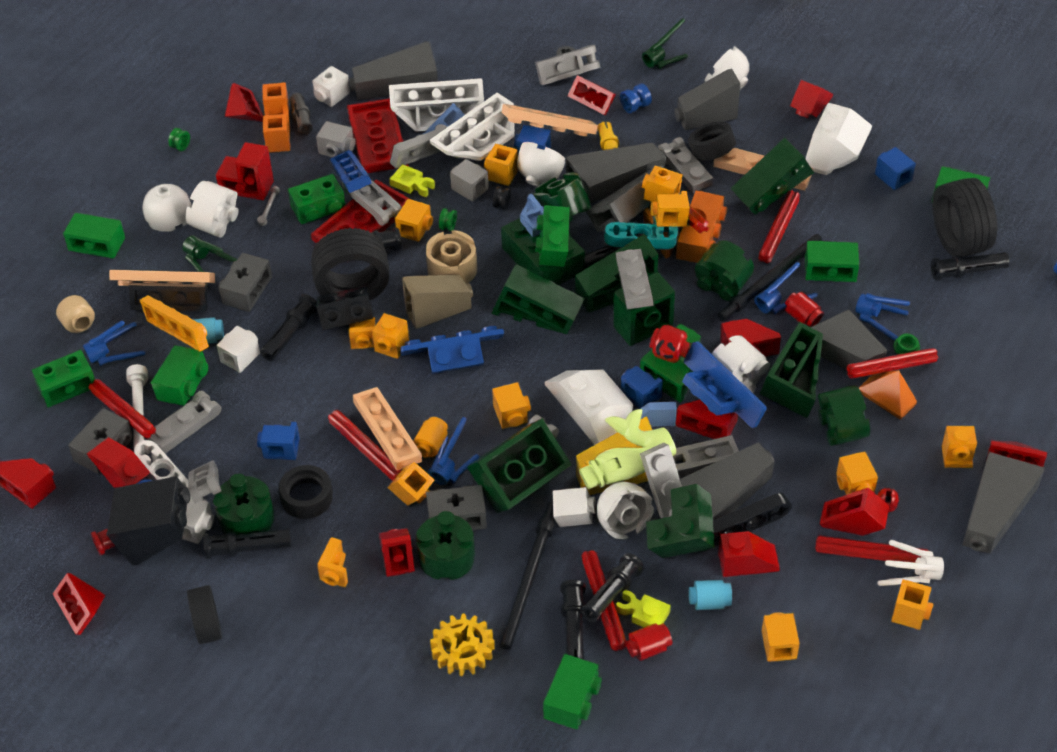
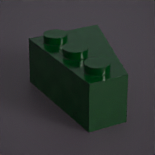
M784 138L730 189L756 215L814 174V171L805 157Z
M645 234L575 275V293L585 298L582 304L588 313L614 304V292L622 288L616 262V252L641 249L647 276L657 273L658 253Z
M515 264L491 314L499 316L501 312L514 316L513 320L521 322L522 319L537 322V327L567 334L585 298Z
M799 322L768 373L760 394L808 418L816 401L815 392L819 374L818 365L821 357L823 333Z

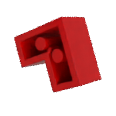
M245 142L237 158L226 156L216 173L217 184L236 191L237 196L264 201L274 182L268 146Z

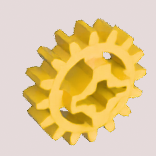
M462 613L459 620H456L451 615L450 623L448 624L440 621V630L434 629L433 639H430L433 660H438V667L440 669L447 665L448 674H452L455 669L459 670L460 676H463L465 670L468 669L472 675L475 674V667L479 666L484 669L486 667L485 659L492 660V650H495L492 629L487 630V622L483 621L478 624L477 616L475 615L470 620H467L465 613Z

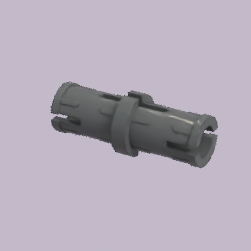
M294 93L289 98L292 106V118L297 123L298 132L306 135L313 130L310 121V110L305 105L304 96L300 93Z

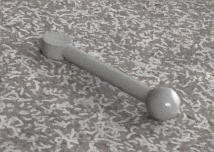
M277 186L271 188V196L264 212L257 218L260 226L267 224L266 217L275 196L280 193V189Z

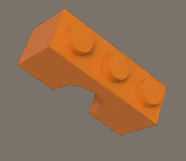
M286 82L262 84L265 116H263L265 145L268 146L269 153L290 151L289 100Z
M695 190L690 206L709 222L707 225L709 230L707 232L703 231L700 234L690 225L682 227L677 241L676 259L698 263L713 242L716 244L714 238H719L720 221H725L727 207L723 206L724 196Z

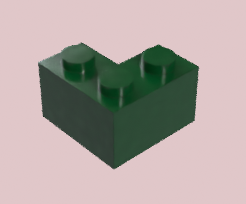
M697 483L671 489L672 516L646 522L648 549L662 558L715 548L711 494Z

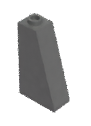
M430 41L352 68L353 78H349L351 92H356L357 100L390 96L389 85L438 82L437 68Z
M654 143L570 155L566 157V173H578L591 204L613 194L640 175L653 169L654 166H663L664 168L666 157L663 151L659 150Z
M652 169L586 211L597 232L604 231L606 226L612 222L627 223L651 205V201L644 199L645 189L642 188V183L645 175L650 174Z
M758 442L681 478L680 482L682 487L697 483L711 494L713 520L736 511L772 478L775 461L772 454L765 450Z
M989 452L962 545L975 551L991 553L1038 489L1044 467Z

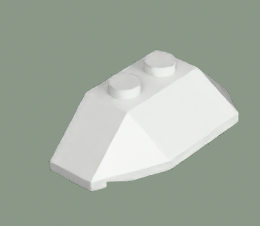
M482 79L389 85L391 110L415 132H425L453 103L466 115L484 102Z
M496 93L430 139V144L446 155L463 160L481 161L488 156L495 143L504 145L515 137L514 123L508 121V117L501 113L503 103L514 105V103Z
M828 103L813 132L806 155V160L810 167L816 173L827 175L832 170L857 160L872 125L852 109Z
M567 370L545 381V386L594 445L617 433L605 421L606 418L616 416L626 419L633 410V403L604 370Z

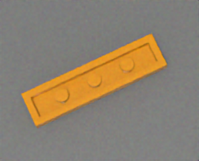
M149 295L140 299L147 322L200 352L209 347L206 339L208 334L202 323L192 320L187 315L181 314L174 308L163 304L160 300L158 301Z

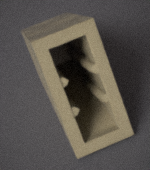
M460 275L406 276L402 278L406 314L416 329L472 308L471 297L474 296L471 285L465 283Z

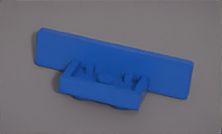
M497 326L482 328L480 333L472 334L470 330L458 332L456 337L446 338V335L434 336L430 338L431 341L421 343L419 339L405 342V346H401L400 352L401 356L428 351L432 374L480 366L484 364L480 342L503 338L504 329H497Z
M693 342L684 359V363L693 372L686 373L682 382L712 413L718 416L735 412L751 428L757 427L767 409L766 405L700 342Z

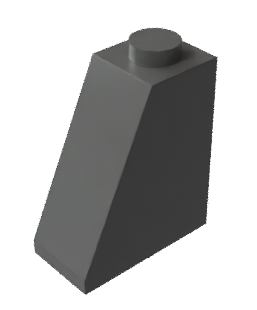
M727 69L678 97L675 117L677 122H681L684 130L701 127L712 122L737 119L740 81L733 69Z
M846 310L811 327L823 333L821 357L844 369L849 364L886 357L887 349L850 310Z

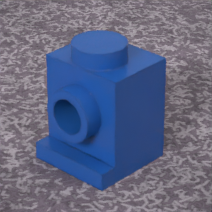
M637 365L632 369H627L621 376V391L639 409L649 402H656L662 397L663 380L660 378L654 380L650 373L644 372Z
M291 422V426L264 425L263 431H259L257 436V446L262 448L264 459L296 460L300 441L297 422Z

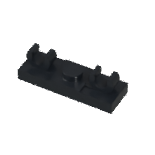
M131 283L129 285L130 310H143L140 299L147 295L158 301L160 300L163 304L174 308L176 311H206L208 309L207 286L204 284Z

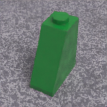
M681 323L676 327L687 333V342L691 343V345L693 342L701 341V336L693 329H689ZM651 349L640 359V368L644 372L650 373L654 380L657 378L663 380L662 391L680 403L684 401L688 387L682 381L686 373L693 372L684 363L685 358L681 357L678 362L670 363L655 357Z

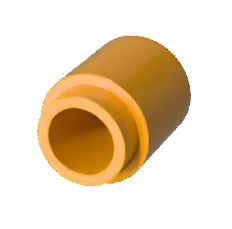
M430 417L424 421L413 440L422 457L436 456L448 435L447 423L438 417Z

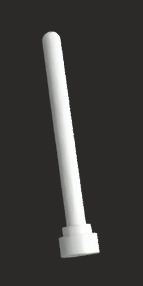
M131 365L126 370V380L132 387V406L144 416L143 386L148 381V370L143 365ZM133 428V444L135 448L139 442L144 441V437Z

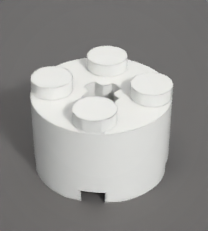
M201 181L190 197L194 202L192 208L187 206L186 223L196 229L222 238L226 232V225L229 221L234 222L238 215L239 209L235 207L237 192L213 182Z
M733 336L729 338L732 342L726 346L721 343L712 352V355L753 393L757 382L762 375L768 372L770 363L744 337Z

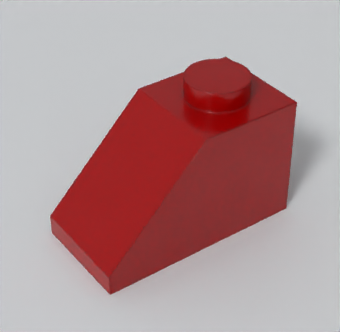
M801 80L790 106L797 109L795 114L808 118L809 115L817 117L832 99L833 93Z
M749 319L732 320L722 323L720 341L724 346L732 342L729 338L742 336L765 357L779 354L780 333Z
M699 399L678 406L676 426L711 439H718L731 435L738 420V415L732 412L717 416L709 411L707 406Z
M110 437L86 454L114 488L137 484L151 473L132 450Z
M32 458L0 461V486L31 509L56 489L53 480L54 473L45 463L39 464Z
M868 487L824 502L820 525L823 528L864 536L885 529L889 505Z
M392 529L379 533L386 576L390 577L415 572L412 544L408 529Z
M749 531L720 534L718 555L723 577L780 571L774 544Z

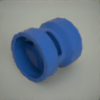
M640 83L634 86L633 90L627 89L621 92L620 102L627 113H633L638 110V107L650 105L652 97L647 86Z

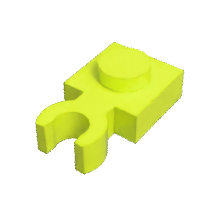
M403 164L389 179L390 186L409 194L416 190L422 197L428 196V188L426 187L435 188V181L432 178H423V172Z
M628 590L623 591L622 599L629 603H616V611L619 614H632V623L643 628L654 623L658 625L664 623L671 609V605L645 594L641 600L636 599L635 594Z

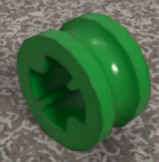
M180 128L173 129L168 139L169 146L179 151H184L189 145L190 133L185 130L182 131Z
M447 208L442 209L439 218V229L444 230L448 228V231L451 232L454 230L457 221L456 210L449 212Z

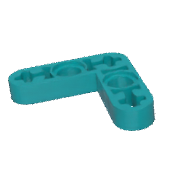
M653 216V224L612 222L605 228L604 240L610 246L623 247L637 239L638 237L635 234L640 233L647 236L655 249H671L675 247L677 242L678 227H657L655 216ZM663 232H668L667 238L664 237Z

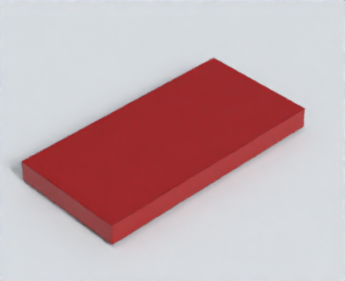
M390 98L347 105L358 159L367 173L395 169L390 163L394 145L403 142L397 115L391 110Z
M377 179L374 181L397 201L401 208L407 199H410ZM352 199L312 232L311 239L317 243L331 232L349 228L369 232L376 230L383 232L395 222V217L390 218L388 223L381 226L371 213L355 199Z

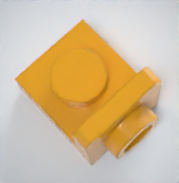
M375 317L370 320L349 324L351 349L374 347L372 330L376 326Z
M331 537L317 564L319 579L330 586L346 587L348 583L346 568L342 567L346 554L343 552L342 540Z

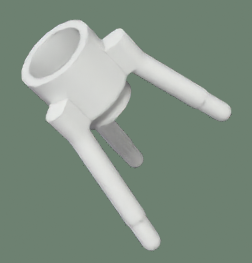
M890 540L889 544L891 546L921 556V558L918 557L915 563L887 560L885 565L915 569V574L919 576L879 580L877 584L879 586L899 585L902 583V579L915 583H930L931 579L940 580L944 571L943 558L933 556L932 551H923Z

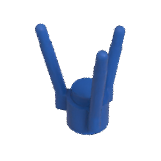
M796 262L767 289L755 297V303L760 311L763 313L772 311L774 314H777L781 310L786 309L785 303L780 304L782 296L777 288L800 266L799 262ZM814 292L807 296L813 299L818 296V293Z
M869 293L861 294L855 309L856 313L861 314L859 320L869 323L895 341L898 336L871 317H877L881 309L908 315L909 312L907 310L882 303L909 306L910 302L874 296Z
M120 321L99 336L89 340L88 343L83 344L90 362L98 361L101 366L108 362L145 355V351L107 357L105 355L110 353L106 343L136 327L137 323L132 322L119 329L125 324L124 321Z
M466 417L461 418L447 447L448 436L446 437L435 456L432 466L428 470V474L439 485H447L449 481L455 483L458 477L468 469L467 466L479 459V455L475 454L455 471L454 461L448 458L466 423Z

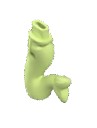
M642 409L632 411L626 419L616 416L606 418L605 421L615 431L623 435L631 443L643 448H613L602 452L594 460H590L588 466L579 469L586 488L589 490L598 485L602 488L605 485L621 482L644 473L645 469L640 453L661 443L669 444L672 456L676 455L675 444L667 429L663 427L650 431L640 430L639 424Z

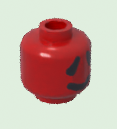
M663 325L660 329H655L649 347L652 348L655 357L670 363H676L681 357L686 358L691 343L687 342L688 336L685 331L670 325Z

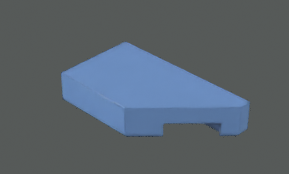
M453 103L423 134L435 130V127L439 124L449 127L463 117L465 113Z
M529 194L526 205L520 214V222L530 235L534 237L540 234V230H536L537 215H542L543 207L533 194Z
M649 402L641 407V419L647 416L651 427L676 426V402Z

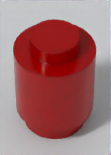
M802 291L797 294L795 292L792 293L785 302L787 306L785 311L795 320L809 327L817 325L824 316L821 306Z
M654 623L629 633V640L626 641L629 654L632 658L636 657L639 661L667 650V647L672 645L671 634L664 623L659 625Z

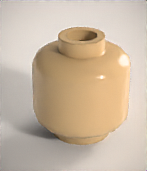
M72 295L66 297L58 304L56 309L57 318L64 328L71 333H80L87 330L95 319L92 307L81 296Z

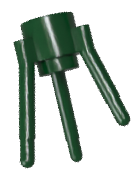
M684 18L676 23L657 43L642 53V60L647 67L653 68L657 66L661 69L665 65L688 58V54H683L664 60L666 54L661 47L685 22Z
M195 235L187 237L183 242L182 249L187 253L185 259L193 265L197 272H204V270L197 263L196 259L205 258L208 252L231 262L237 261L236 258L224 253L222 248L205 242Z

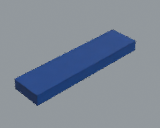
M348 150L330 159L334 170L349 193L372 184L368 173L352 150Z

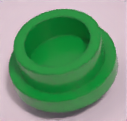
M902 334L895 340L893 349L899 355L919 351L920 344L914 335Z

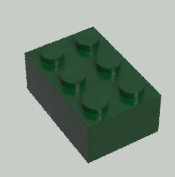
M520 218L501 227L502 248L517 265L557 285L574 278L575 275L585 270V251L570 235L568 255L564 267L539 265V252H535L536 238L540 237V234L532 237L520 222Z
M541 418L528 424L467 466L477 484L482 485V491L495 512L500 513L516 505L572 464Z

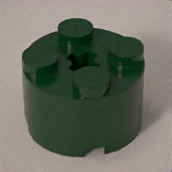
M578 173L563 174L565 179L557 180L556 177L551 178L537 186L535 189L536 193H534L535 198L543 208L544 205L570 207L569 222L573 220V215L585 212L591 208Z
M720 240L717 244L713 242L695 265V274L698 278L696 283L700 289L716 292L723 300L729 301L740 292L754 272V264L751 259L746 260L743 256L745 251L739 246L725 240Z
M847 386L818 394L821 410H818V416L821 425H827L829 429L826 431L830 446L870 436L869 418L865 419L864 410H867L857 386Z
M239 473L232 475L228 481L220 486L221 492L215 494L213 503L219 525L224 534H227L228 531L235 532L236 535L266 532L271 528L274 522V510L269 488L264 482L255 477L244 476Z
M443 511L439 515L426 520L417 530L418 558L422 570L428 576L441 580L440 577H450V580H454L470 571L474 563L475 547L473 530L467 521L455 516L450 511Z

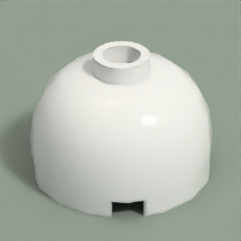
M734 46L733 50L729 49L713 66L715 68L714 74L708 73L705 78L706 82L732 68L740 81L741 90L748 82L746 78L749 72L747 57Z
M524 142L518 153L517 168L526 177L525 181L531 185L539 186L540 183L556 177L557 179L564 168L565 158L550 148L545 147L543 150L537 148L538 144Z
M161 184L150 189L145 195L143 214L145 221L149 223L152 229L173 231L176 230L175 226L181 223L183 226L187 224V206L192 208L187 193L179 186Z
M623 481L613 483L602 492L597 501L596 511L598 520L604 530L616 539L629 538L625 535L626 533L636 529L638 534L647 526L646 522L651 520L654 513V507L651 505L652 497L635 483Z

